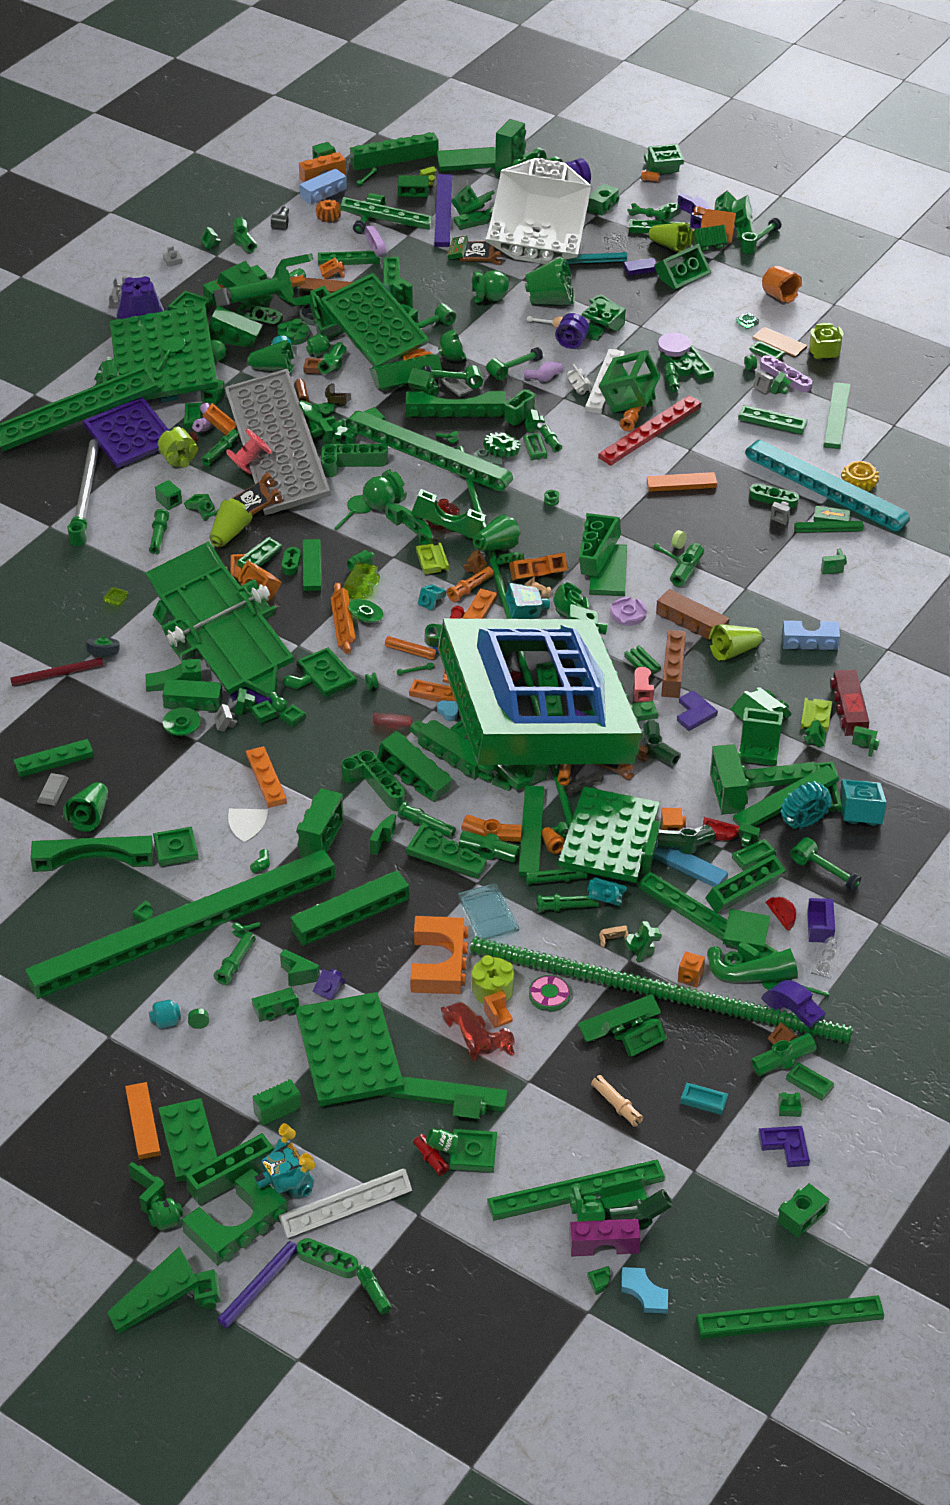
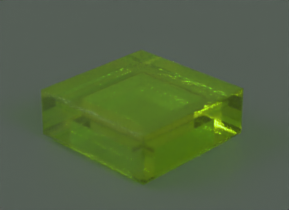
M111 587L103 597L104 602L120 607L128 597V591Z

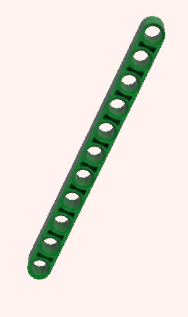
M357 410L345 421L347 429L351 432L385 444L388 447L497 491H503L513 481V475L507 469L365 412Z

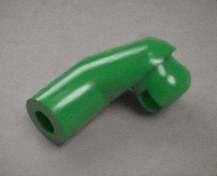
M308 674L301 678L291 675L283 678V684L295 690L312 682Z
M267 849L260 850V858L250 865V870L253 873L262 872L270 867L269 851Z

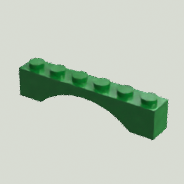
M489 391L477 397L457 400L438 398L425 392H406V417H505L506 391Z
M152 835L32 841L30 859L33 872L54 871L69 862L93 857L115 859L131 867L153 866L154 848Z

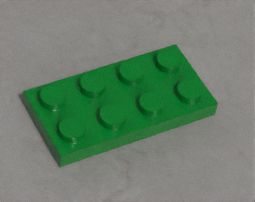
M199 1098L159 1108L176 1181L186 1180L185 1174L217 1158L202 1099Z

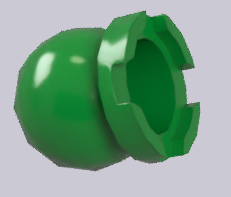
M491 270L482 275L481 271H473L475 276H472V291H476L475 303H482L484 298L488 301L497 302L508 294L509 280L502 272Z
M391 469L383 472L382 476L372 477L363 487L362 496L364 502L371 509L378 511L385 510L386 503L398 504L403 502L407 497V493H404L402 487L405 485L403 479L396 471L391 472Z

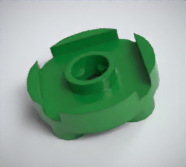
M296 318L289 322L280 323L278 325V336H286L291 340L292 345H299L308 340L310 329L301 319Z

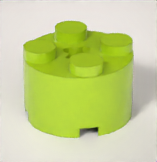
M820 323L815 325L814 329H811L809 350L814 354V358L839 357L843 339L842 329L840 327H833L831 323Z
M174 427V430H167L160 436L158 440L159 452L171 466L185 468L195 457L198 446L185 429Z
M489 955L482 957L472 970V992L477 1001L484 1004V997L500 991L505 993L506 1002L511 998L514 988L513 965L503 959Z

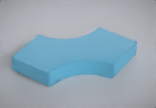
M622 1267L621 1291L635 1296L643 1305L645 1313L667 1314L668 1289L654 1285L648 1279L645 1268Z

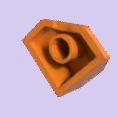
M248 560L238 574V582L241 583V586L254 579L258 587L259 584L263 587L266 586L270 593V596H268L269 600L274 597L282 584L271 573Z

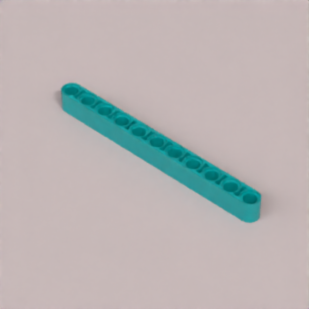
M756 440L745 450L747 458L893 531H899L910 521V515L904 509L765 441Z

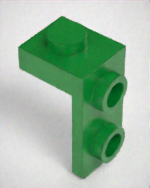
M131 1162L128 1165L130 1177L147 1188L139 1198L141 1210L148 1214L152 1203L166 1198L165 1184L159 1177L149 1174L143 1166H138Z

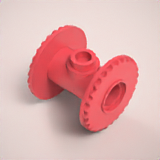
M246 429L245 432L250 437V440L236 454L229 449L226 453L236 465L251 475L248 464L252 460L257 459L262 449L268 454H271L272 450L258 435L250 429Z

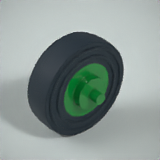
M102 635V637L88 639L86 650L90 654L104 658V656L118 654L120 643L116 639Z

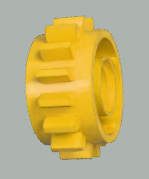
M854 461L849 463L847 467L844 466L841 479L868 492L878 484L879 472L868 462Z

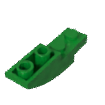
M748 195L734 201L732 205V212L736 213L734 225L740 242L742 234L746 232L754 233L751 220L753 215Z

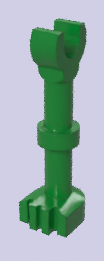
M632 203V209H627L628 214L631 216L644 214L647 217H660V220L665 222L672 216L671 209L668 206H664L662 211H656L653 208H640L636 203Z

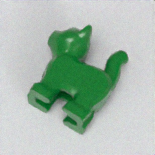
M344 418L331 424L334 430L332 444H340V442H345L346 444L355 443L358 434L351 432L345 427Z

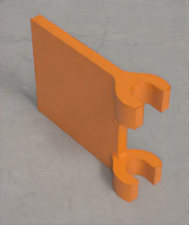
M695 206L693 215L702 216L701 228L725 224L728 243H732L736 213Z

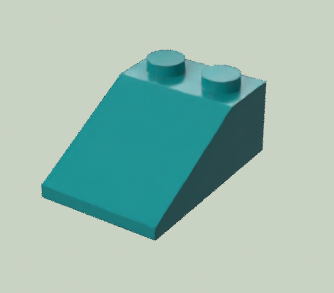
M842 779L843 819L851 824H857L858 822H865L872 826L883 824L886 799L881 783Z

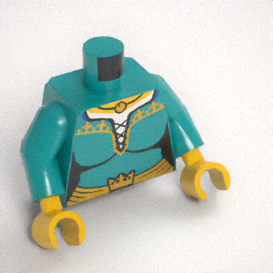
M286 1123L282 1124L279 1128V1134L283 1136L282 1139L278 1140L270 1155L261 1161L264 1172L254 1177L259 1189L271 1184L276 1193H282L312 1182L309 1171L315 1167L313 1157L308 1153L300 1156L292 1142L288 1143V1140H292L295 1137L296 1132Z

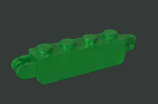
M416 720L410 725V732L418 738V744L432 752L436 757L446 761L450 766L457 768L474 780L480 778L486 782H491L494 778V765H477L470 742L436 720H430L426 724Z

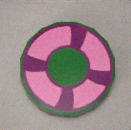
M544 975L536 978L529 987V999L537 1009H548V1012H554L564 1008L569 1002L570 987L561 977Z

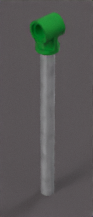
M95 439L89 443L76 514L67 526L69 542L73 546H81L87 541L88 522L85 518L99 450V444Z

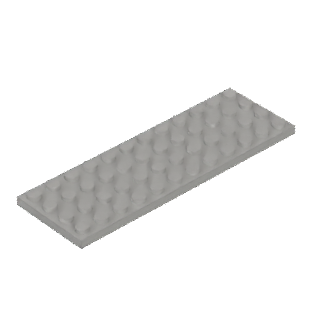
M288 369L225 387L243 446L250 440L245 430L250 429L272 450L271 454H268L262 449L257 459L249 463L255 484L260 482L265 473L269 472L276 483L273 487H266L269 494L273 489L277 488L284 499L279 504H270L263 508L264 514H273L331 496Z

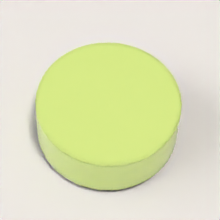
M678 530L672 537V546L681 549L686 542V533Z

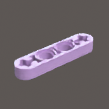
M366 226V239L377 257H385L386 247L374 226Z
M767 355L761 358L760 367L764 371L777 377L780 373L778 370H783L781 372L785 373L786 378L791 381L790 386L801 392H809L811 390L812 380L772 356Z

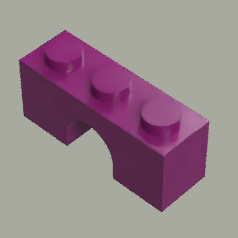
M638 1219L570 1222L569 1241L571 1257L594 1256V1250L601 1245L614 1246L616 1248V1255L639 1254L640 1230Z

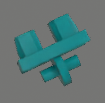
M594 877V880H590L587 888L589 892L588 897L621 906L622 896L627 887Z

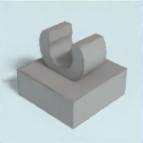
M174 246L167 247L168 252L163 253V259L167 266L182 264L183 259L178 250H174Z
M757 372L753 388L768 394L774 378L763 372Z
M784 501L781 504L774 502L770 519L786 525L790 517L791 508L788 507L789 503Z
M222 704L214 716L215 724L219 731L224 732L227 726L234 728L237 724V720H233L235 714L230 711L228 705Z

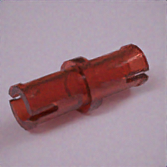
M374 712L372 721L373 724L389 725L391 728H394V726L410 728L412 716Z

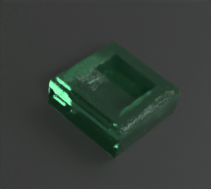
M748 312L737 317L736 323L747 330L758 325L759 319Z

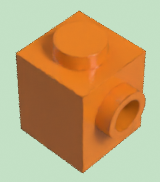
M662 808L661 830L680 831L683 827H686V816H682V808Z
M685 951L679 965L677 982L697 988L704 973L705 957Z

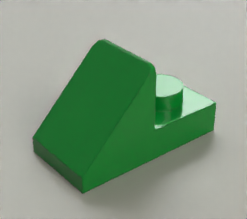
M286 949L280 953L281 968L289 972L288 985L290 987L317 982L320 976L319 965Z

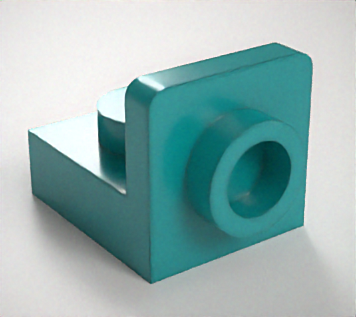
M433 584L421 587L418 605L433 610L436 601L446 597L447 590Z

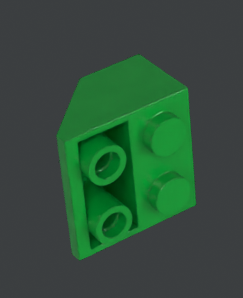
M598 298L582 313V316L592 323L617 332L625 325L626 308Z

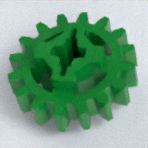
M495 432V435L491 433L489 436L486 435L483 446L485 450H488V453H494V456L498 455L501 458L506 456L509 458V456L515 457V455H518L521 444H519V440H516L515 437L511 438L509 434H498Z

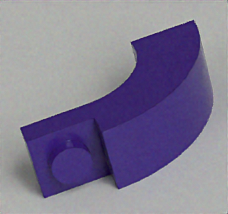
M680 193L678 195L679 209L691 214V228H701L702 216L693 215L695 206L709 209L707 202L699 196L693 198Z
M782 981L765 992L761 997L770 1008L774 1007V1010L782 1009L783 1007L791 1010L808 1028L822 1020L826 1014L811 999L813 994L807 988L794 981Z

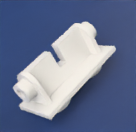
M573 364L575 369L567 373V379L578 394L583 395L588 390L591 393L590 386L592 385L587 377L584 379L585 374L582 369H577L575 364Z

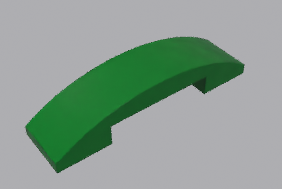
M386 503V518L396 526L403 523L419 536L420 545L433 544L432 532L423 519L416 518L411 514V510L403 506Z

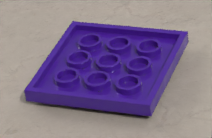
M143 397L84 420L86 429L117 469L159 452L158 440L168 430Z

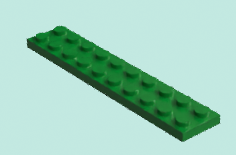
M147 366L141 367L0 423V448L3 452L30 440L42 437L159 390Z

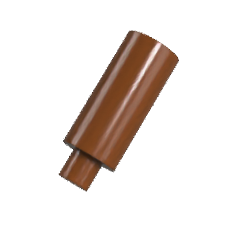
M297 379L294 383V388L299 402L303 400L309 403L306 383L302 379Z

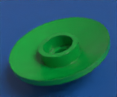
M303 400L299 402L302 411L319 425V420L324 419L320 413L322 409L316 403L312 405Z
M354 599L348 605L350 613L363 622H379L384 615L382 609L369 600Z
M190 708L173 709L163 718L164 729L168 733L177 736L191 734L201 724L200 715Z

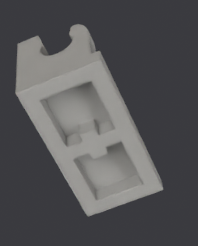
M123 276V278H122V282H123V283H124L125 278H127V276ZM117 277L113 281L114 288L109 297V309L118 308L122 284L117 282Z

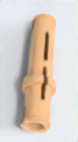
M601 1075L597 1076L599 1081L594 1078L591 1085L616 1108L620 1116L623 1115L633 1127L638 1126L635 1121L640 1124L643 1116L632 1107L631 1102L628 1099H624Z

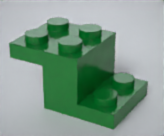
M677 143L648 146V153L644 154V160L649 172L672 174L679 172L680 165H684V158Z
M550 764L494 765V770L515 790L524 788L525 785H532L546 780Z

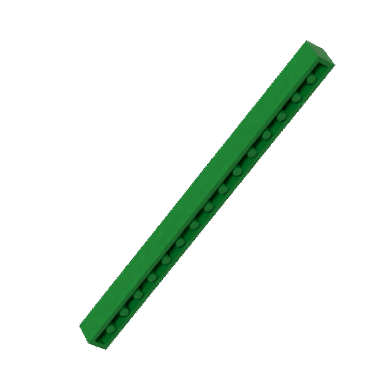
M324 849L222 889L219 892L110 934L102 939L25 969L27 982L35 997L40 999L335 879V865Z

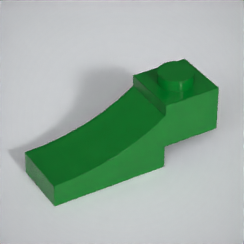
M200 659L182 660L181 664L173 668L145 674L146 692L163 691L166 679L202 681Z

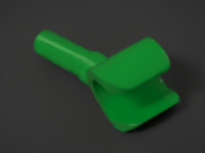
M453 431L450 434L436 433V437L448 439L451 444L460 439L456 437L459 434L457 431Z
M560 822L556 827H551L555 832H559L561 837H567L569 827L566 822Z
M236 922L232 925V928L235 930L231 933L238 938H242L245 932L261 927V924L257 922L242 926Z

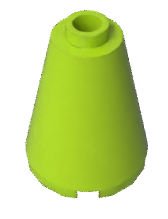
M686 222L655 225L649 230V237L651 241L679 253L686 250L688 246H691L693 230L689 228L691 225Z
M229 498L228 501L223 499L209 535L212 545L223 547L251 522L252 513H248L246 511L247 507L238 500Z
M724 624L715 625L709 635V639H712L713 644L710 645V649L717 660L726 661L759 646L762 641V634L757 628Z

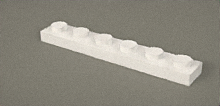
M617 349L608 350L585 406L586 412L602 414L606 400L598 386L612 359L623 356L625 351Z
M400 1169L281 1214L279 1218L285 1237L289 1238L410 1192L412 1188L406 1169Z

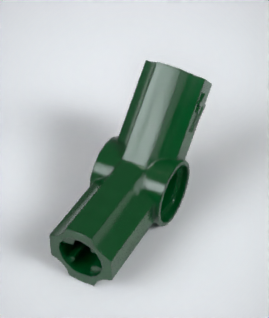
M648 720L646 723H643L644 744L649 748L646 754L649 755V758H658L667 765L674 767L681 758V753L662 742L659 723L655 722V720Z
M709 825L696 829L683 828L680 831L659 830L657 848L678 849L682 853L691 854L696 852V847L714 840L715 832Z
M661 1189L645 1200L638 1199L632 1201L628 1206L606 1208L605 1220L638 1219L639 1230H643L651 1226L653 1218L670 1209L673 1202L668 1193Z

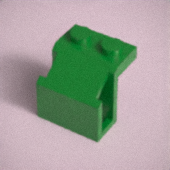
M760 687L751 693L745 691L730 708L732 713L741 721H743L745 708L783 712V717L787 720L792 715L788 709L789 705L782 699L776 700V696L768 689L764 691Z
M745 708L739 750L741 752V762L777 766L783 712Z

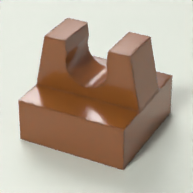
M477 550L473 551L470 558L467 559L468 564H464L463 568L466 572H473L475 575L485 569L487 562L481 552Z

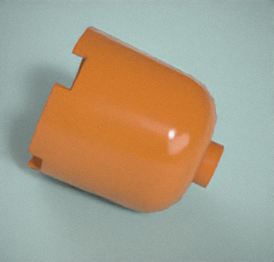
M773 266L763 275L762 287L766 293L774 298L790 303L798 296L797 291L799 287H802V278L797 273L786 268Z

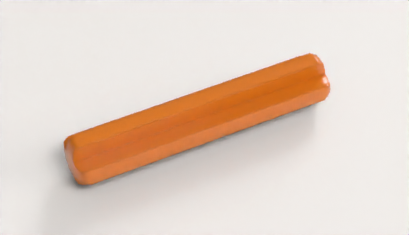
M387 636L385 639V646L431 660H434L437 655V650L391 636Z

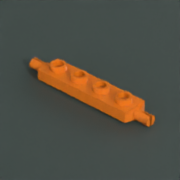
M335 583L333 585L334 594L330 599L337 645L345 654H349V652L351 653L350 645L356 639L352 614L348 609L350 603L349 595L346 589L341 588L340 583Z

